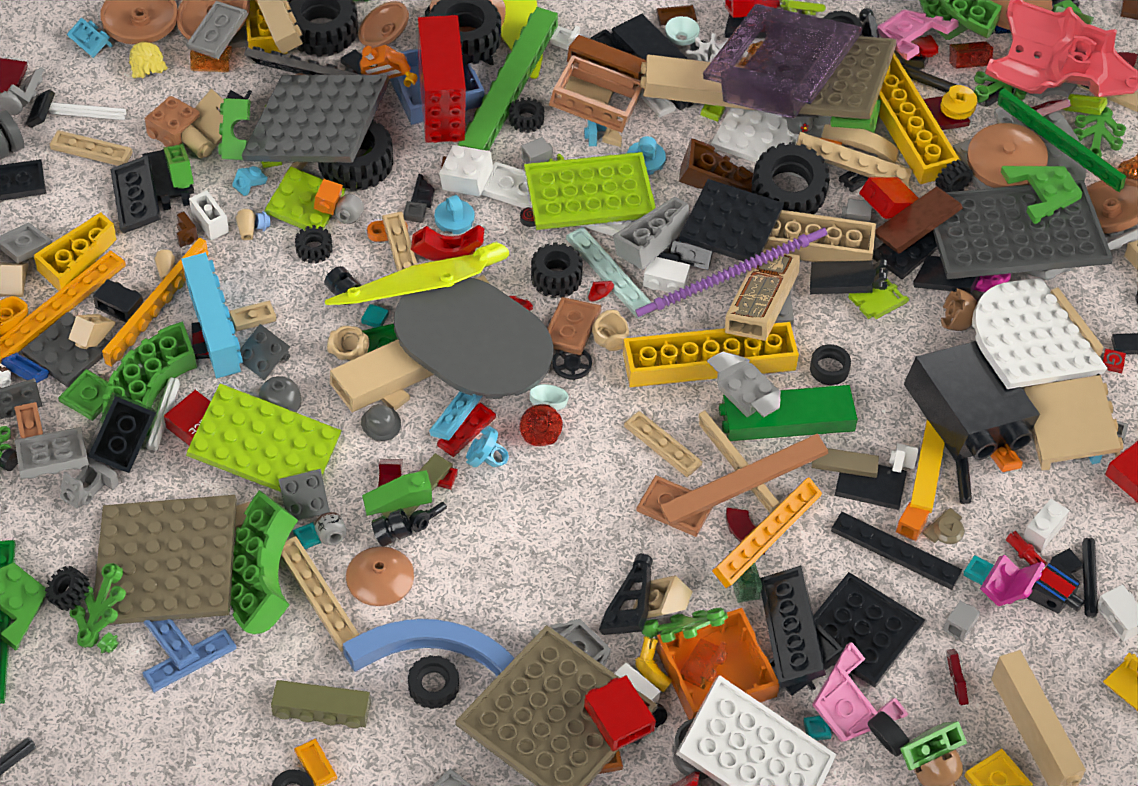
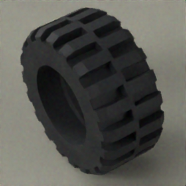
M354 0L288 1L291 7L288 11H292L297 21L294 25H298L303 34L300 36L303 44L296 47L297 50L305 51L307 55L311 56L312 54H316L317 57H322V55L331 56L335 52H342L344 48L347 49L355 41L356 34L358 33V16ZM320 18H326V19H331V20H332V21L327 22V23H313V22H310V21H312V20L320 19Z
M439 0L432 7L428 17L458 15L459 27L475 28L473 31H460L463 65H468V63H473L474 65L478 64L481 60L485 61L489 58V55L492 56L499 48L501 40V15L494 4L492 5L491 1Z
M372 119L359 148L367 151L371 147L372 150L364 156L355 157L353 163L318 162V168L323 178L343 185L345 190L350 188L351 191H357L360 188L366 190L369 186H377L379 181L382 182L387 178L393 166V143L389 131L381 123H376V120Z
M789 142V145L780 143L776 148L774 146L768 148L767 153L763 152L759 160H757L751 183L752 193L784 203L783 210L815 214L823 206L830 183L828 165L824 164V158L821 155H816L817 151L813 148H806L807 145L801 144L799 146L795 145L794 142ZM791 172L803 177L808 183V187L801 191L790 192L778 187L772 178L780 173Z

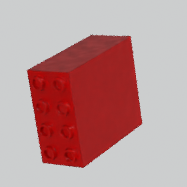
M458 15L418 17V67L425 143L465 141L466 87Z

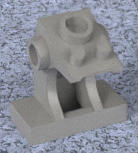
M87 456L89 465L80 468L82 471L76 478L71 477L66 471L64 472L60 498L75 508L88 505L92 501L93 496L104 485L112 490L119 485L116 472L101 462ZM86 482L90 486L84 489L83 484Z

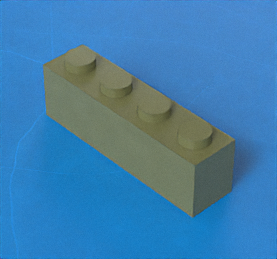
M277 680L271 708L272 715L280 719L295 718L307 723L318 721L330 726L341 724L357 729L359 727L366 728L371 698L370 692Z

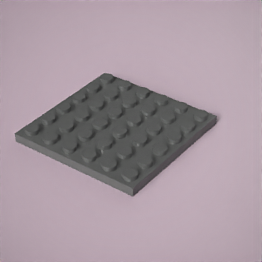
M377 74L281 75L241 155L243 160L256 162L353 163L390 82L389 76Z

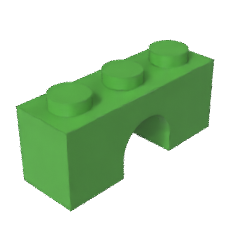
M224 98V103L220 104V115H223V123L219 125L222 143H219L218 153L221 155V159L243 160L241 155L248 140L238 139L234 135V126L242 120L250 121V100Z

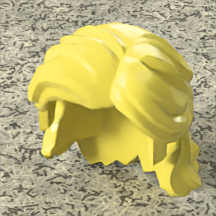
M140 42L130 50L129 64L131 65L133 78L141 77L143 79L146 74L150 75V71L162 74L163 70L168 69L163 61L160 48L155 44Z

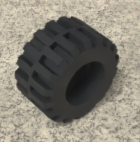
M558 242L553 243V245L548 243L545 244L544 248H538V252H534L531 259V281L533 287H536L539 293L543 291L544 296L551 295V298H556V296L562 298L565 297V294L568 296L573 294V291L576 292L582 283V256H580L577 250L574 251V247H567L565 243L561 245ZM557 268L562 269L563 271H552L550 269Z

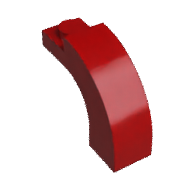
M477 225L462 235L445 236L425 226L412 235L411 250L431 261L474 254L476 248L483 245L485 228Z

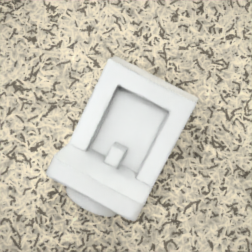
M576 25L575 29L571 31L558 26L551 38L550 44L568 50L575 38L581 35L579 34L580 27Z
M897 443L896 451H891L889 463L893 464L892 471L901 473L902 467L914 469L918 448Z

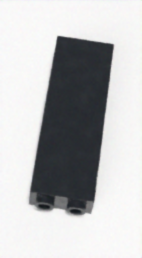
M643 14L612 28L611 41L621 51L646 60L647 54L688 59ZM671 100L679 111L686 107L690 108L694 104L692 102Z

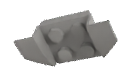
M721 352L708 359L707 362L718 372L717 384L719 390L746 417L757 411L764 418L780 408L781 390L773 385L752 363H749L750 359L727 352Z

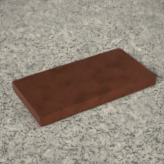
M936 186L875 229V236L899 254L963 209L962 204Z

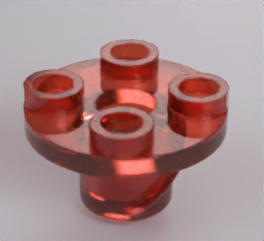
M538 404L530 407L523 413L519 422L522 437L527 443L534 446L554 444L561 434L563 427L559 412L547 404Z

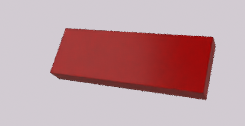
M480 402L473 408L450 440L440 439L437 441V446L450 456H456L482 429L496 418V413Z

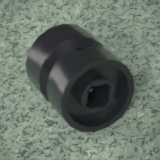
M344 266L332 269L324 280V285L335 296L347 292L350 288L362 286Z
M402 508L391 512L388 518L381 516L371 521L374 535L382 547L394 543L396 537L401 540L413 533L410 521Z

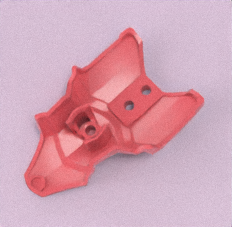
M1023 0L1009 1L1006 16L1013 42L1007 56L996 60L990 59L985 71L987 75L1030 94H1042L1047 88L1061 87L1063 83L1089 86L1090 92L1097 97L1134 94L1137 91L1138 70L1127 63L1114 48L1116 29L1106 31L1086 24L1073 12L1072 7L1066 8L1063 12H1052Z

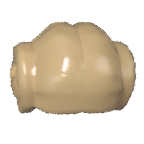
M606 310L599 314L594 322L592 333L594 341L599 346L605 347L609 351H618L623 349L624 338L629 337V328L619 311Z
M341 326L336 331L330 332L327 351L334 354L339 360L347 359L351 361L368 352L369 338L360 328Z

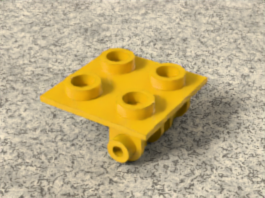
M1129 652L1124 658L1125 661L1103 683L1138 711V658L1136 654Z

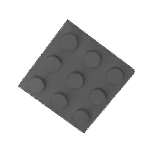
M70 312L64 314L22 349L25 357L47 369L51 376L66 387H69L86 369L89 370L103 358L102 350L110 342L104 338L98 346L88 347V349L77 347L75 342L68 339L76 318Z

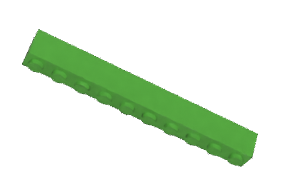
M536 7L534 13H530L526 27H522L519 39L515 40L512 52L507 54L504 66L499 68L496 80L491 82L490 91L484 95L480 109H476L472 123H468L465 141H459L458 146L490 150L509 116V108L512 102L515 103V100L520 96L558 27V13Z

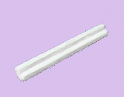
M52 102L49 108L50 114L115 120H125L127 116L126 109L55 102Z
M171 377L167 381L146 442L148 450L156 451L159 447L166 427L164 415L172 409L180 386L177 378Z

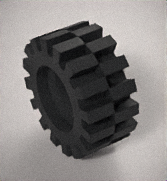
M522 97L520 101L516 99L515 103L512 102L509 108L510 125L514 126L516 131L520 129L522 133L524 130H526V133H530V130L535 132L536 128L540 129L541 125L544 124V106H542L540 101L537 103L535 98L533 101H531V97H527V100H524V97ZM523 113H530V114H532L533 116H531V117H523V116H521V114H523Z
M954 160L951 165L947 164V168L942 169L943 172L937 175L939 178L935 180V185L944 192L964 191V188L969 186L968 182L972 181L973 171L963 161Z
M312 225V229L307 226L305 231L303 229L299 230L300 234L297 233L295 238L296 254L299 258L302 257V261L305 262L308 259V263L312 264V260H315L316 264L319 263V259L323 262L325 257H330V253L333 251L332 238L326 228L323 230V227L319 226L316 229V225ZM310 242L321 243V245L317 247L306 246Z
M64 566L63 570L58 569L56 571L57 575L53 574L51 576L53 578L52 581L48 580L47 584L49 587L45 588L47 592L45 596L49 602L59 609L69 611V609H75V605L80 606L82 604L80 602L81 599H86L84 594L89 593L87 587L90 586V582H88V577L76 568Z

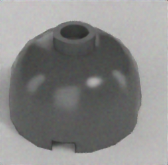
M276 376L268 379L259 390L258 398L296 413L301 407L302 397L298 385L285 376Z

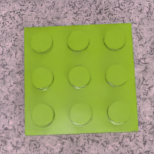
M290 166L265 208L266 214L304 230L307 226L312 229V225H316V229L321 226L324 230L332 215L314 209L315 196L323 179ZM342 188L341 197L345 194V188Z

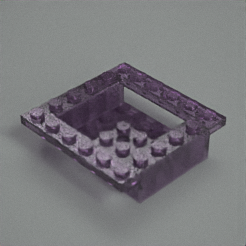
M755 4L705 69L703 79L721 83L723 102L794 119L805 103L811 104L861 35V27ZM765 26L766 39L745 67L739 68L734 66Z

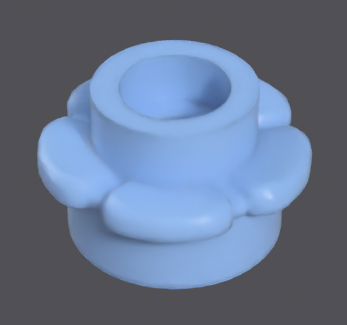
M266 212L256 213V229H263L265 231L267 227H270V216Z

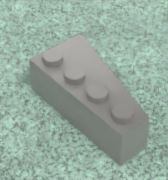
M673 197L614 234L613 239L617 255L644 270L680 235L690 215L688 203Z

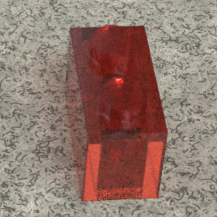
M987 41L950 44L949 63L955 69L988 66L990 59H993V46Z

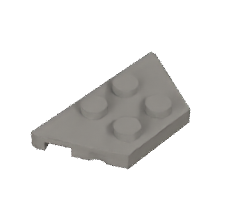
M581 619L571 620L565 624L558 623L552 625L551 628L603 666L606 665L611 649ZM538 628L533 629L531 636L535 638L541 630H538Z

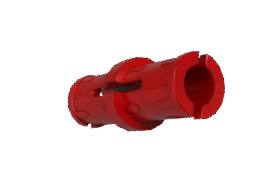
M1013 531V534L1010 533L1007 536L1006 541L1018 552L1020 559L1024 558L1030 566L1039 562H1043L1046 565L1047 562L1036 553L1034 546L1028 544L1017 531Z

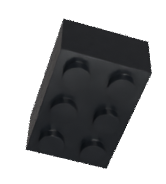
M112 392L86 450L87 456L130 473L156 415V411L151 407Z

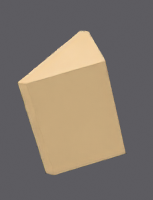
M0 262V297H23L28 263Z

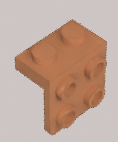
M169 96L145 117L146 132L150 138L159 140L166 147L182 144L181 133L200 116L199 111L179 99Z

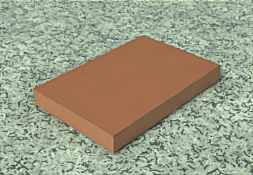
M562 297L547 328L552 338L553 349L581 355L591 335L593 324L601 313V305Z
M655 475L639 502L636 511L669 525L660 509V505L692 490ZM713 507L674 524L672 527L697 537Z

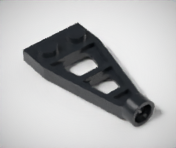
M644 553L636 555L631 571L604 613L599 627L602 635L643 631L649 611L651 565L653 563L649 555ZM642 582L640 590L630 591L634 583ZM638 599L636 609L620 610L625 601Z

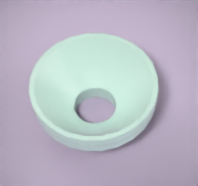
M683 16L670 19L665 27L666 37L672 43L680 46L694 43L695 38L699 36L700 27L695 20ZM678 35H684L687 37V39L679 40L676 37Z
M540 384L530 390L531 403L543 414H555L567 405L569 395L560 387Z

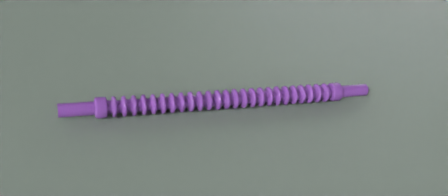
M824 227L808 235L802 234L798 236V239L793 238L792 242L788 240V244L782 243L781 247L777 245L776 249L772 247L771 251L766 250L765 254L761 252L760 256L756 254L755 258L750 257L749 261L745 259L744 263L734 264L733 268L729 266L728 270L718 271L717 275L713 273L712 277L707 276L705 280L701 278V282L696 281V284L690 283L689 287L685 285L684 289L674 290L673 294L669 292V295H663V298L657 297L654 299V302L636 309L635 312L640 317L654 310L660 311L666 305L669 307L670 303L675 304L677 300L680 302L681 298L686 299V296L692 297L693 293L697 295V291L702 292V289L708 290L709 286L713 288L714 284L724 283L725 279L729 281L730 277L735 278L736 274L740 276L741 272L745 274L746 270L751 271L752 267L756 269L757 265L767 264L768 260L772 262L773 258L783 257L784 253L788 255L789 251L794 252V249L800 250L801 246L805 248L809 246L810 242L828 235L827 230Z

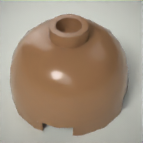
M957 289L956 292L951 291L943 305L946 312L945 318L941 317V325L952 331L967 330L972 326V317L977 300L964 290Z
M955 749L913 770L923 786H955L954 782L959 780L962 775L963 765Z

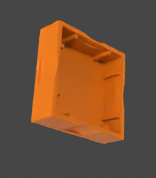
M743 608L727 612L728 618L720 626L712 627L709 624L698 629V635L693 638H684L683 631L675 634V640L662 642L661 635H657L656 651L668 677L672 679L671 683L689 720L695 718L715 678L719 675L758 702L775 698L778 695L780 686L766 655L761 651L757 643L755 633Z

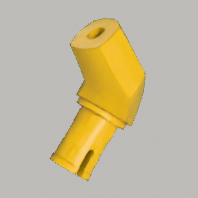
M644 636L641 654L635 658V666L644 678L664 692L672 679L662 672L658 664L653 660L658 639H650Z

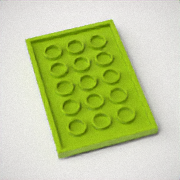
M643 152L524 164L536 230L637 220L656 209Z
M220 383L193 437L186 456L281 492L279 479L317 469H321L323 476L342 430Z

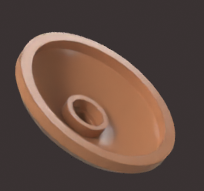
M390 1L373 9L364 18L359 27L358 37L360 42L365 47L371 46L372 48L389 45L394 42L407 26L409 11L406 6L398 1Z
M378 546L363 550L351 560L346 571V583L351 594L362 603L372 606H387L400 601L408 594L414 582V570L410 560L402 552L390 547Z

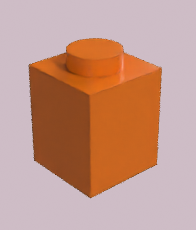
M323 179L315 196L314 209L333 215L336 204L341 198L343 185Z
M909 502L898 522L896 533L917 541L927 522L930 511L910 507L911 502Z

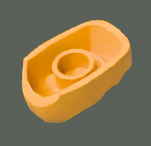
M16 296L0 300V337L28 315L27 303Z

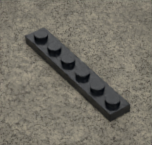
M842 511L831 529V532L950 590H953L963 570Z

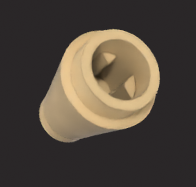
M250 209L239 210L236 216L241 239L244 241L252 240L256 216Z
M160 250L154 258L161 281L174 268L175 256L170 250Z

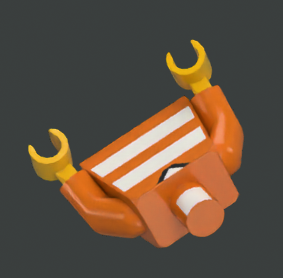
M387 45L375 48L371 46L364 47L362 59L360 60L361 75H388L389 79L406 75L403 81L406 87L409 88L411 84H416L418 76L410 72V65L403 53Z

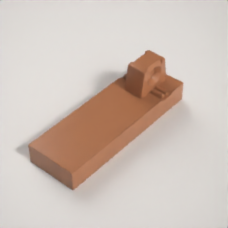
M36 402L14 407L21 439L43 434Z

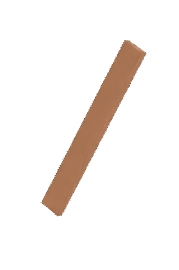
M817 433L660 505V509L669 525L672 526L828 454V449Z

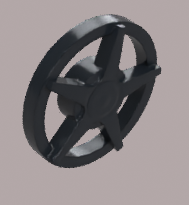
M558 350L553 357L554 371L565 379L574 381L575 379L583 378L592 368V358L586 350H583L582 354L588 359L589 365L581 363V355H565L563 350ZM561 356L564 359V364L557 366L556 360ZM566 369L571 371V374H566L561 370ZM578 369H586L582 373L575 374V371Z

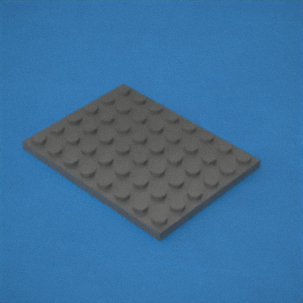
M1084 180L1075 181L1083 192L1081 199L1063 209L1055 210L1053 215L1049 217L1044 216L1036 224L1032 222L1027 214V206L1042 203L1031 185L946 192L960 202L963 208L933 229L946 278L957 279L1112 264L1113 257Z

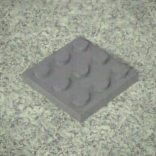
M81 427L15 440L21 479H32L47 473L56 474L62 470L80 469L83 466L89 465Z

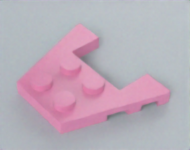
M902 10L879 25L878 33L883 38L896 39L897 45L895 50L905 60H909L919 53V46L911 43L912 40L923 35L931 28L948 34L959 27L957 19L946 21L941 16L930 18L926 17L925 13Z
M852 642L846 645L812 704L841 742L871 731L867 722L880 711H884L894 721L908 715L896 698H892L876 711L848 676L854 668L865 660Z

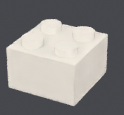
M453 145L439 173L442 190L480 197L493 170L491 152Z

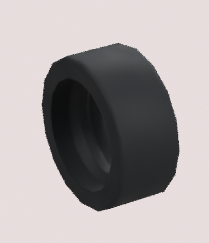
M827 344L816 348L810 363L811 375L816 381L825 385H837L844 382L849 376L851 366L850 355L844 348L838 345ZM825 358L835 359L842 364L843 368L839 371H827L819 366L818 361Z
M880 711L867 722L872 733L891 754L896 757L902 754L900 748L910 742V740L888 714Z

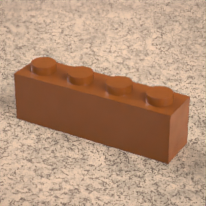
M578 35L568 48L567 62H569L573 55L640 81L641 77L644 76V74H641V65L646 60L584 36Z

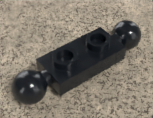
M869 8L862 9L859 13V19L863 22L862 36L879 38L878 25L876 24L873 11Z

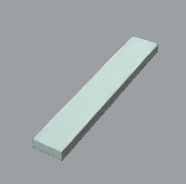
M584 227L567 234L566 240L580 253L603 281L613 282L614 287L612 291L637 319L640 318L635 310L652 302Z

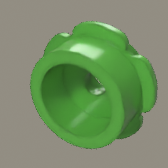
M110 632L104 635L97 644V647L101 649V653L107 651L110 654L119 644L117 642L118 636Z

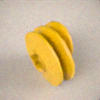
M954 85L950 87L949 92L943 95L940 108L947 117L958 120L966 119L975 112L977 96L966 86Z

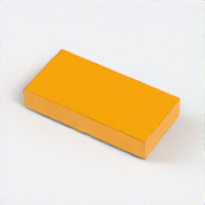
M316 738L294 748L295 754L305 772L312 779L314 786H325L337 780V775Z

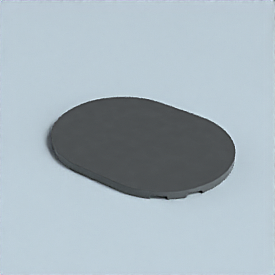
M469 277L454 283L451 287L404 294L395 310L394 331L402 349L414 361L443 382L467 395L486 396V399H502L503 396L514 394L518 396L537 386L545 378L551 367L553 342L543 322L493 285L479 279Z

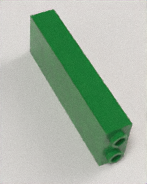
M850 385L781 390L780 408L764 418L757 411L746 417L725 395H723L722 403H719L718 406L719 415L724 418V421H722V432L727 434V438L730 441L805 436L817 433L855 432L858 421Z

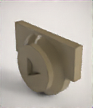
M949 508L924 530L923 534L934 543L939 540L945 544H956L962 540L965 532L964 526L960 522L962 516L952 508Z

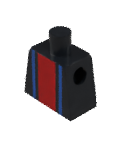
M1052 559L1041 572L1042 576L1034 583L1031 588L1032 593L1027 599L1057 614L1066 605L1078 612L1085 600L1076 595L1080 583L1061 564Z

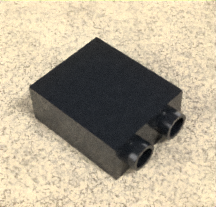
M976 341L916 356L904 382V386L927 420L945 442V447L955 461L972 456L976 460H983L991 456L996 449L1004 447L1005 444H1008L1011 450H1018L1026 446L1033 438L1031 431L1040 413L1021 387L1012 389L1005 387L983 355Z

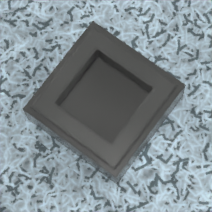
M407 201L403 213L404 220L423 223L427 204Z

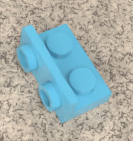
M82 17L66 34L93 58L105 44L110 48L113 46L108 41L110 37L104 31L98 32L97 29L99 27L91 20L87 23Z

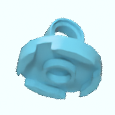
M644 136L640 138L639 142L629 147L627 154L643 152L648 175L663 169L666 162V153L656 143L654 138Z
M457 195L446 198V201L438 205L435 209L434 219L436 226L441 231L445 232L446 230L452 232V234H460L472 227L475 220V212L468 202L460 200Z
M486 426L480 431L483 434L481 438L473 440L466 454L468 459L466 463L472 467H478L483 462L492 467H500L506 464L509 459L507 450L496 443L498 431L491 426ZM495 451H498L502 456L500 463L496 462L493 458Z

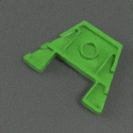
M1002 166L1001 174L1008 184L1028 180L1041 199L1042 203L1027 206L1026 212L1034 224L1040 222L1044 216L1049 217L1053 215L1055 210L1063 209L1082 197L1083 192L1065 166Z
M11 563L0 568V610L13 619L14 622L0 634V639L16 651L24 635L29 630L32 620L36 617L42 606L47 592L42 584L18 565Z

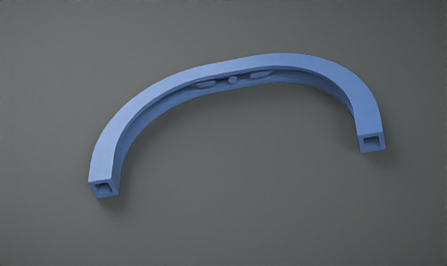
M413 619L389 623L364 632L343 643V654L354 672L388 655L420 648L443 649L463 654L483 664L496 676L515 659L504 647L477 630L457 623L434 619Z

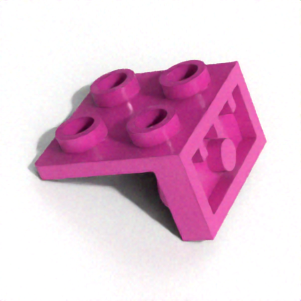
M1004 554L999 556L980 590L997 606L1012 604L1019 599H1026L1032 593L1031 588L1034 583L1042 576L1041 571L1045 564L1039 562L1019 569Z

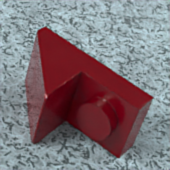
M403 459L380 460L378 487L402 476Z

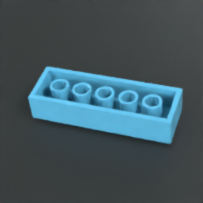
M206 252L182 258L187 287L198 322L202 328L203 338L216 379L241 372L240 363H243L240 352V344L238 338L232 335L235 334L233 322L228 319L230 318L228 307L222 304L225 302L223 291L220 288L217 289L220 287L218 276L212 273L215 272L213 260L208 261Z

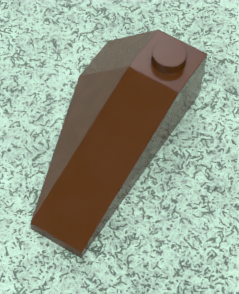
M691 138L680 166L679 182L703 189L707 179H711L752 193L753 173L743 166H736L730 162L731 158L726 155L724 157L714 151L715 148L710 144Z

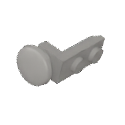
M40 67L32 75L25 78L21 89L12 84L7 92L0 93V110L5 109L11 116L18 115L23 107L35 97L37 93L35 89L43 80L41 76L44 69Z

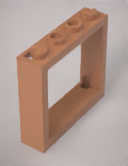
M572 55L553 89L549 106L622 133L641 96L643 88H640V80ZM571 76L632 99L626 111H622L564 88Z

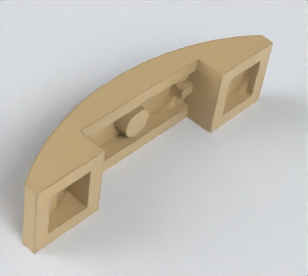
M831 124L824 125L821 138L842 142L843 144L876 154L877 158L896 164L899 149L887 139L865 129L831 127Z

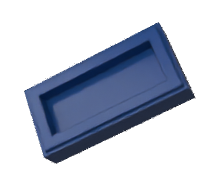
M18 353L2 359L1 362L11 372L26 380L34 378L36 383L48 378L49 375L47 369Z

